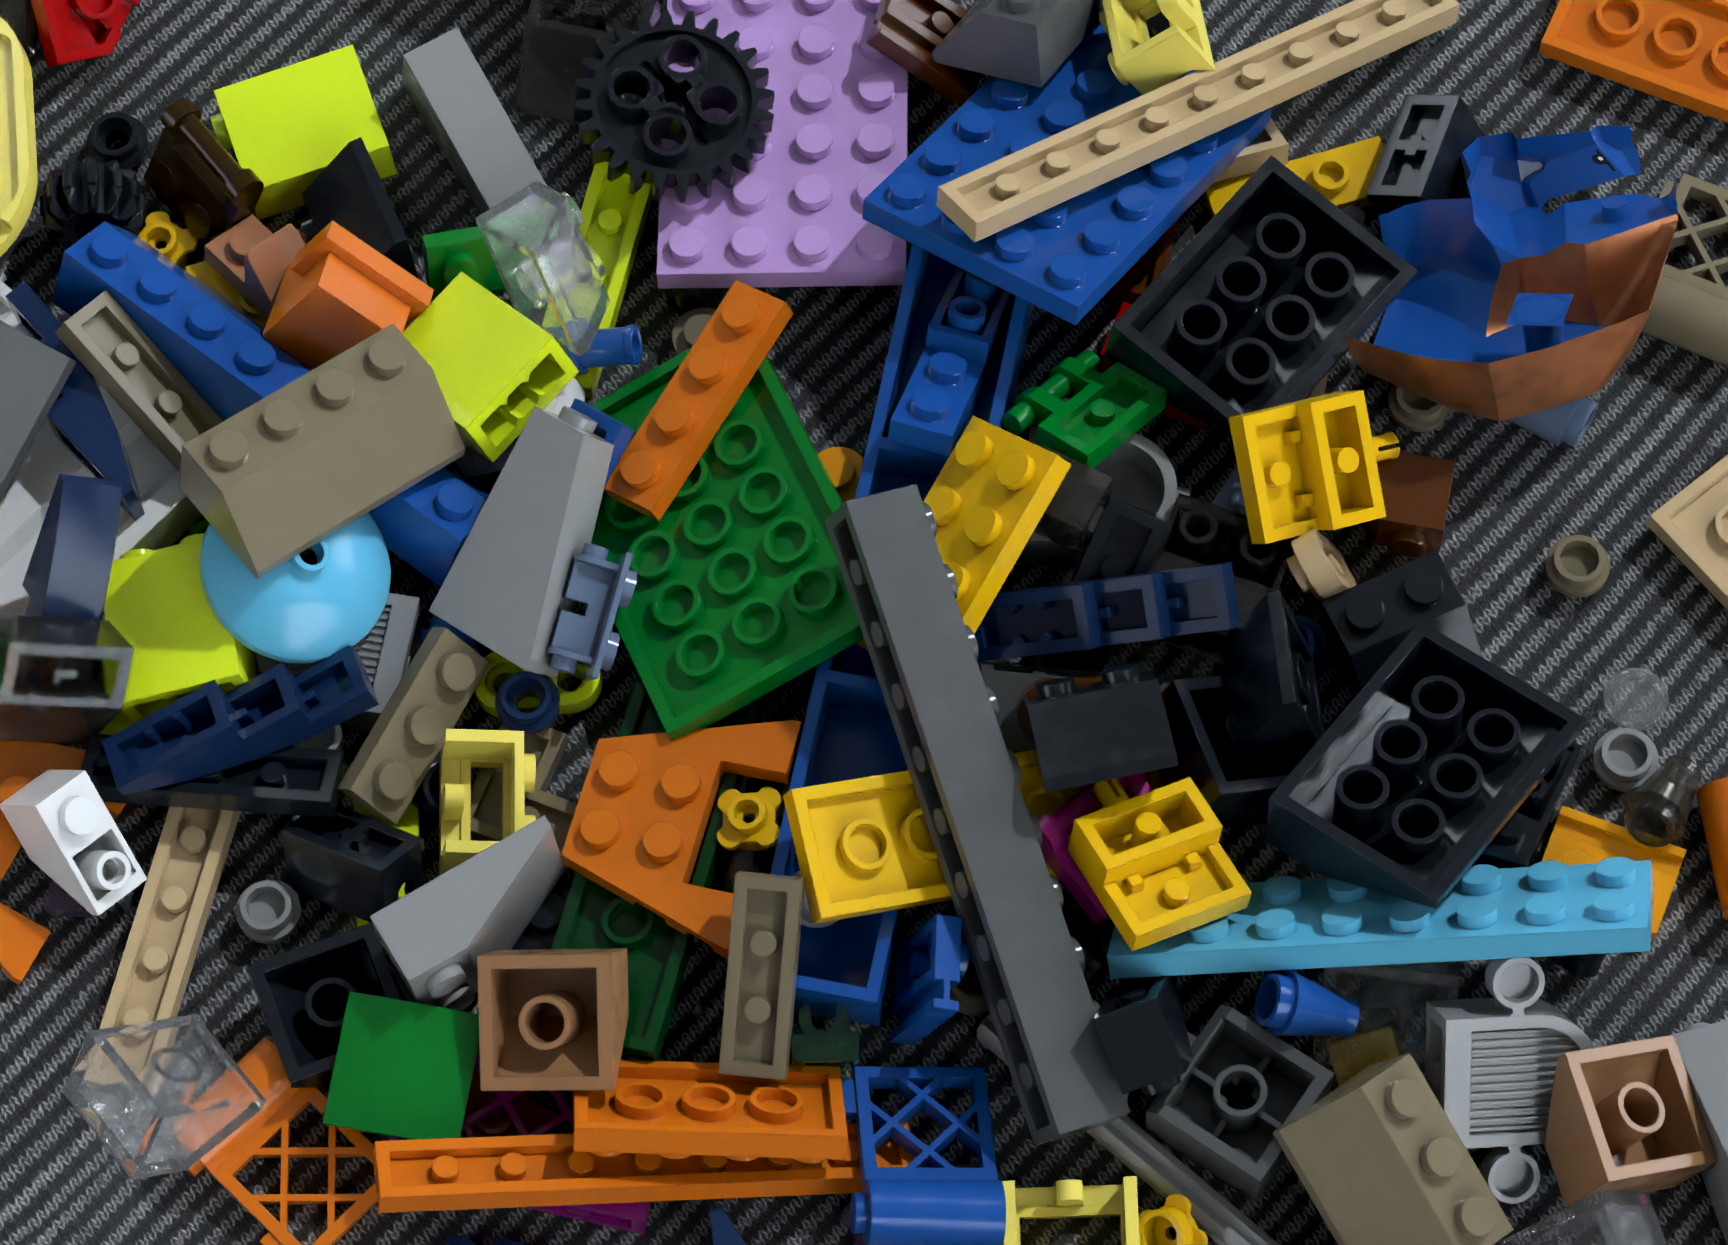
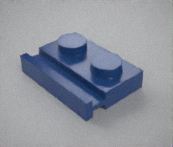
M936 914L896 948L891 976L890 1014L899 1015V1026L889 1033L890 1043L914 1046L959 1011V1001L950 1000V989L963 979L969 960L968 945L966 941L961 940V917Z

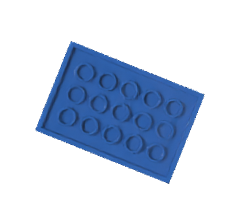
M1097 23L1042 88L992 76L864 199L862 219L1076 326L1234 162L1235 157L1260 135L1270 121L1272 107L977 242L972 241L936 206L938 186L1142 96L1132 84L1124 86L1114 75L1108 62V54L1112 52L1110 37L1105 32L1102 24ZM1192 70V71L1186 73L1185 75L1179 77L1178 79H1180V78H1182V77H1184V76H1186V75H1189V74H1191V73H1193V72H1195V71H1198V70Z

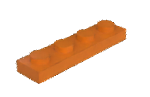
M735 280L623 452L604 488V491L610 498L657 521L661 520L792 317L793 312L785 301Z

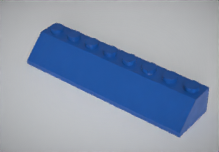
M104 221L63 253L53 303L70 316H73L107 290L223 421L313 370L263 337L265 328L132 232ZM448 464L368 513L377 524L387 549L441 587L490 492L453 465Z

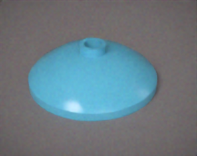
M369 513L311 546L309 549L316 554L317 564L310 565L305 563L298 554L258 579L253 576L209 523L201 546L200 574L207 601L222 626L235 639L252 651L287 663L319 662L349 645L351 647L355 646L370 632L380 618L387 602L391 582V567L387 547L377 524Z

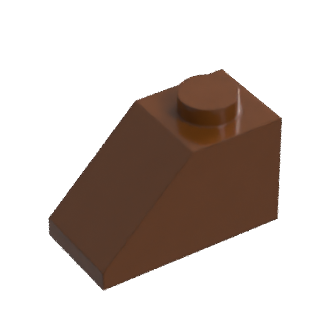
M1400 452L1399 456L1395 459L1377 462L1387 517L1360 523L1375 544L1388 546L1394 553L1407 557H1420L1436 550L1438 553L1440 552L1456 461Z

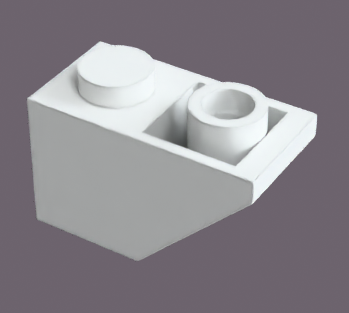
M48 769L0 804V809L30 860L90 914L99 916L147 880L146 875L85 770Z

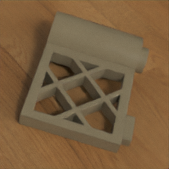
M1683 173L1680 182L1676 185L1677 227L1679 231L1674 232L1669 249L1687 244L1698 266L1680 270L1664 264L1650 314L1641 333L1728 366V288H1726L1719 275L1728 272V256L1711 261L1701 242L1702 239L1727 232L1728 234V189ZM1667 179L1659 198L1670 194L1674 186L1673 181ZM1690 197L1713 206L1719 219L1693 226L1683 206L1687 198Z

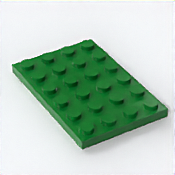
M691 348L591 405L633 429L635 432L629 441L630 443ZM768 356L765 357L660 521L610 498L603 491L591 544L608 549L609 553L606 561L614 563L615 557L626 552L633 554L629 570L637 572L635 589L627 609L618 607L614 623L658 716L672 740L696 729L709 727L864 639L825 524V520L843 504V501Z

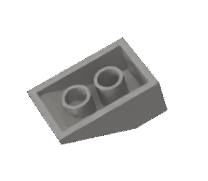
M545 815L370 916L389 959L416 1003L463 1011L472 1004L475 999L474 994L478 993L477 956L496 950H511L566 870L550 823Z

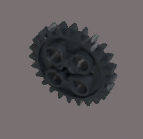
M668 10L662 11L660 25L653 27L643 14L637 15V27L634 33H631L619 23L615 25V45L599 38L595 46V56L597 59L584 57L582 61V76L584 78L576 79L574 97L579 101L574 103L573 118L574 121L582 123L579 126L578 136L580 144L594 143L590 149V162L597 164L610 160L607 179L610 182L618 179L625 173L630 176L629 193L635 194L644 183L651 184L654 201H660L666 187L675 189L680 203H683L687 198L688 187L695 185L705 198L711 197L712 180L715 178L726 187H733L735 177L733 167L746 173L752 171L754 159L752 153L764 154L767 136L764 133L771 132L774 114L768 110L773 109L775 94L773 90L765 89L768 85V68H754L757 58L755 47L737 52L740 33L737 30L721 39L717 36L718 19L713 18L704 29L696 28L695 16L692 11H688L682 25L673 24ZM676 62H683L691 65L694 70L677 72L668 66ZM642 67H649L656 75V79L653 77L651 73H649L645 68ZM624 93H635L644 100L638 103H626L621 101L618 96ZM663 99H665V101H666L668 104L664 105V104H663ZM682 106L685 107L684 112L680 109ZM710 108H720L726 110L730 116L723 119H715L706 115L704 111ZM692 132L702 143L707 145H699L692 137ZM660 139H670L676 141L680 146L673 150H663L653 143Z

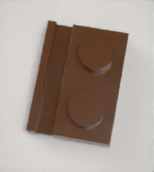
M951 0L880 1L873 21L876 26L874 32L868 36L866 42L868 45L959 106H962L977 91V83L984 77L982 73L936 63L932 59V51L968 11Z

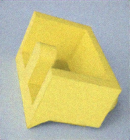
M1102 0L1104 9L1099 12V18L1105 32L1110 37L1112 52L1108 54V62L1114 75L1124 86L1132 84L1144 95L1171 83L1192 70L1216 71L1200 0ZM1162 12L1169 20L1170 27L1150 38L1146 20Z
M446 728L439 754V876L499 842L471 840V768H501L502 839L536 820L535 815H525V793H534L536 757L535 754L524 753V731Z
M1137 1176L1123 1177V1182L1119 1185L1083 1186L1082 1180L1067 1179L1056 1181L1055 1187L1015 1188V1180L1002 1181L1006 1200L1004 1245H1021L1020 1220L1120 1216L1121 1245H1140Z

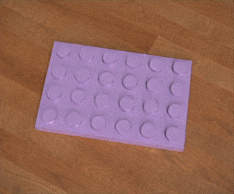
M667 0V10L672 17L673 24L682 25L688 11H692L695 16L696 28L704 29L713 18L718 19L717 36L721 39L737 30L740 33L737 52L755 47L757 58L754 68H768L769 78L765 89L773 90L775 96L773 109L768 110L774 114L772 131L764 133L767 136L764 154L752 153L754 159L750 173L733 167L735 177L734 185L731 188L726 187L716 178L713 179L711 197L705 198L696 185L688 187L686 201L680 203L674 188L666 187L659 201L656 269L658 289L731 288L735 280L751 287L903 286L907 269V241L862 219L864 199L908 158V71L866 43L868 36L874 32L876 24L873 21L881 0ZM676 62L668 66L677 72L694 70L691 65L683 62ZM663 99L664 105L668 104L665 99ZM682 106L680 109L684 112L685 107ZM710 108L704 111L706 115L715 119H723L730 116L726 110L720 108ZM692 132V137L699 145H707L702 143ZM662 139L661 149L673 150L680 146L676 141L670 139Z

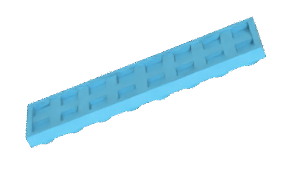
M1610 857L1598 863L1565 865L1559 861H1542L1530 867L1501 869L1487 864L1474 865L1467 870L1436 909L1332 878L1299 880L1293 876H1276L1264 882L1246 883L1252 892L1248 908L1133 952L1114 925L1107 960L1110 979L1650 951L1654 886L1651 860L1633 861L1625 857Z

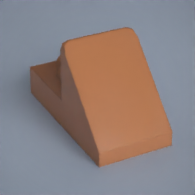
M251 214L204 245L205 261L268 319L286 267L295 260L298 251L305 246V243L298 230L291 223L273 234Z

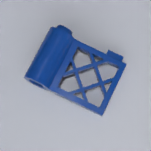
M854 1066L851 1079H841L846 1120H855L862 1183V1193L853 1192L851 1195V1232L853 1234H862L864 1245H1002L1006 1227V1200L1003 1183L1001 1180H998L985 1067ZM869 1089H894L906 1098L909 1103L891 1118L870 1101ZM942 1089H970L972 1106L957 1118L936 1102L933 1097ZM919 1110L945 1129L929 1146L903 1127ZM973 1121L975 1131L968 1127ZM873 1124L879 1128L875 1134L873 1132ZM891 1138L912 1154L915 1159L906 1167H877L875 1151ZM957 1138L978 1155L979 1168H955L942 1158L939 1153Z

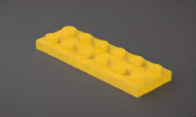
M1034 750L1014 753L1020 767L1021 781L1019 786L1027 810L1032 812L1036 818L1042 814L1051 816L1088 785L1046 793L1038 773ZM909 770L795 788L783 795L801 876L805 877L804 889L813 924L952 900ZM1157 770L1145 772V780L1153 790L1163 787ZM1069 834V835L1067 836V837H1068V844H1069V841H1070L1071 834ZM1046 863L1049 874L1055 876V878L1059 882V878L1055 875V873Z

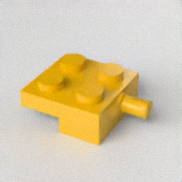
M1364 390L1332 392L1229 417L1252 544H1269L1303 535L1312 529L1317 531L1337 530L1387 517L1377 462L1397 458L1400 454V447L1378 448L1399 443V440L1393 432H1386L1372 437Z
M1191 777L1131 799L1120 785L1118 778L1097 782L1094 785L1092 791L1104 809L1074 820L1067 850L1132 952L1248 908L1252 892L1220 845L1219 839L1223 826Z

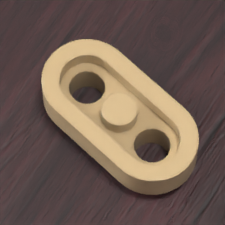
M1312 529L1291 541L1295 554L1286 559L1287 564L1300 588L1304 592L1310 590L1320 604L1322 600L1357 585L1340 552L1319 531Z

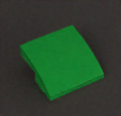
M348 992L322 1124L409 1140L460 1138L479 1046V1014L399 999Z

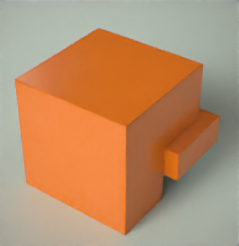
M332 220L298 251L295 260L286 267L262 336L311 369H315L391 324H394L403 334L404 328L429 307L434 289Z

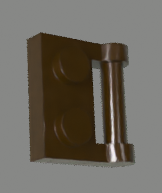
M180 98L170 104L162 114L161 122L165 128L143 179L204 248V245L253 213L262 194L264 184L253 170L249 168L243 169L201 122L202 114L195 104L188 98Z

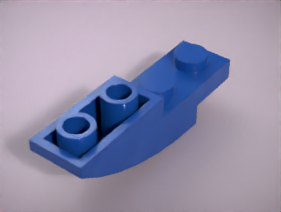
M957 266L928 326L923 353L891 417L888 432L889 441L945 456L950 455L957 438L961 437L971 420L983 392L1015 299L1014 294Z

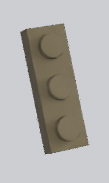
M107 290L66 320L55 332L58 338L179 473L182 445L223 422Z
M432 627L337 789L379 821L390 825H397L440 752L446 728L453 729L491 663L446 627Z
M738 871L735 874L718 1071L720 1074L785 1080L788 1077L805 877Z

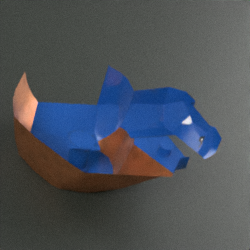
M1596 126L1591 131L1519 139H1516L1512 132L1478 137L1462 152L1471 172L1468 182L1465 176L1469 198L1426 200L1404 205L1389 213L1379 215L1383 244L1413 266L1418 272L1416 277L1386 308L1374 344L1345 337L1353 358L1364 372L1456 411L1496 421H1504L1552 409L1594 394L1609 383L1631 354L1649 317L1678 223L1677 181L1674 173V186L1670 194L1663 198L1649 197L1638 193L1612 195L1604 198L1564 203L1548 215L1541 209L1549 199L1624 176L1641 173L1639 153L1632 143L1630 126Z

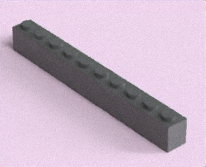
M917 484L845 501L825 520V524L957 916L962 918V931L1034 1145H1042L1106 1125L1131 1113L1127 1103L1129 1092L1122 1094L1093 1018L1100 1005L1092 1000L1084 977V954L1078 941L1070 936L1062 913L1064 906L1062 889L1055 876L1048 872L1041 851L1042 832L1035 815L1027 810L1019 786L1021 772L1018 760L1014 753L1006 748L998 725L1000 711L996 696L989 687H985L977 663L979 651L976 637L971 628L964 625L956 602L957 582L954 573L947 564L943 563L935 540L937 528L934 514L929 505L922 502Z

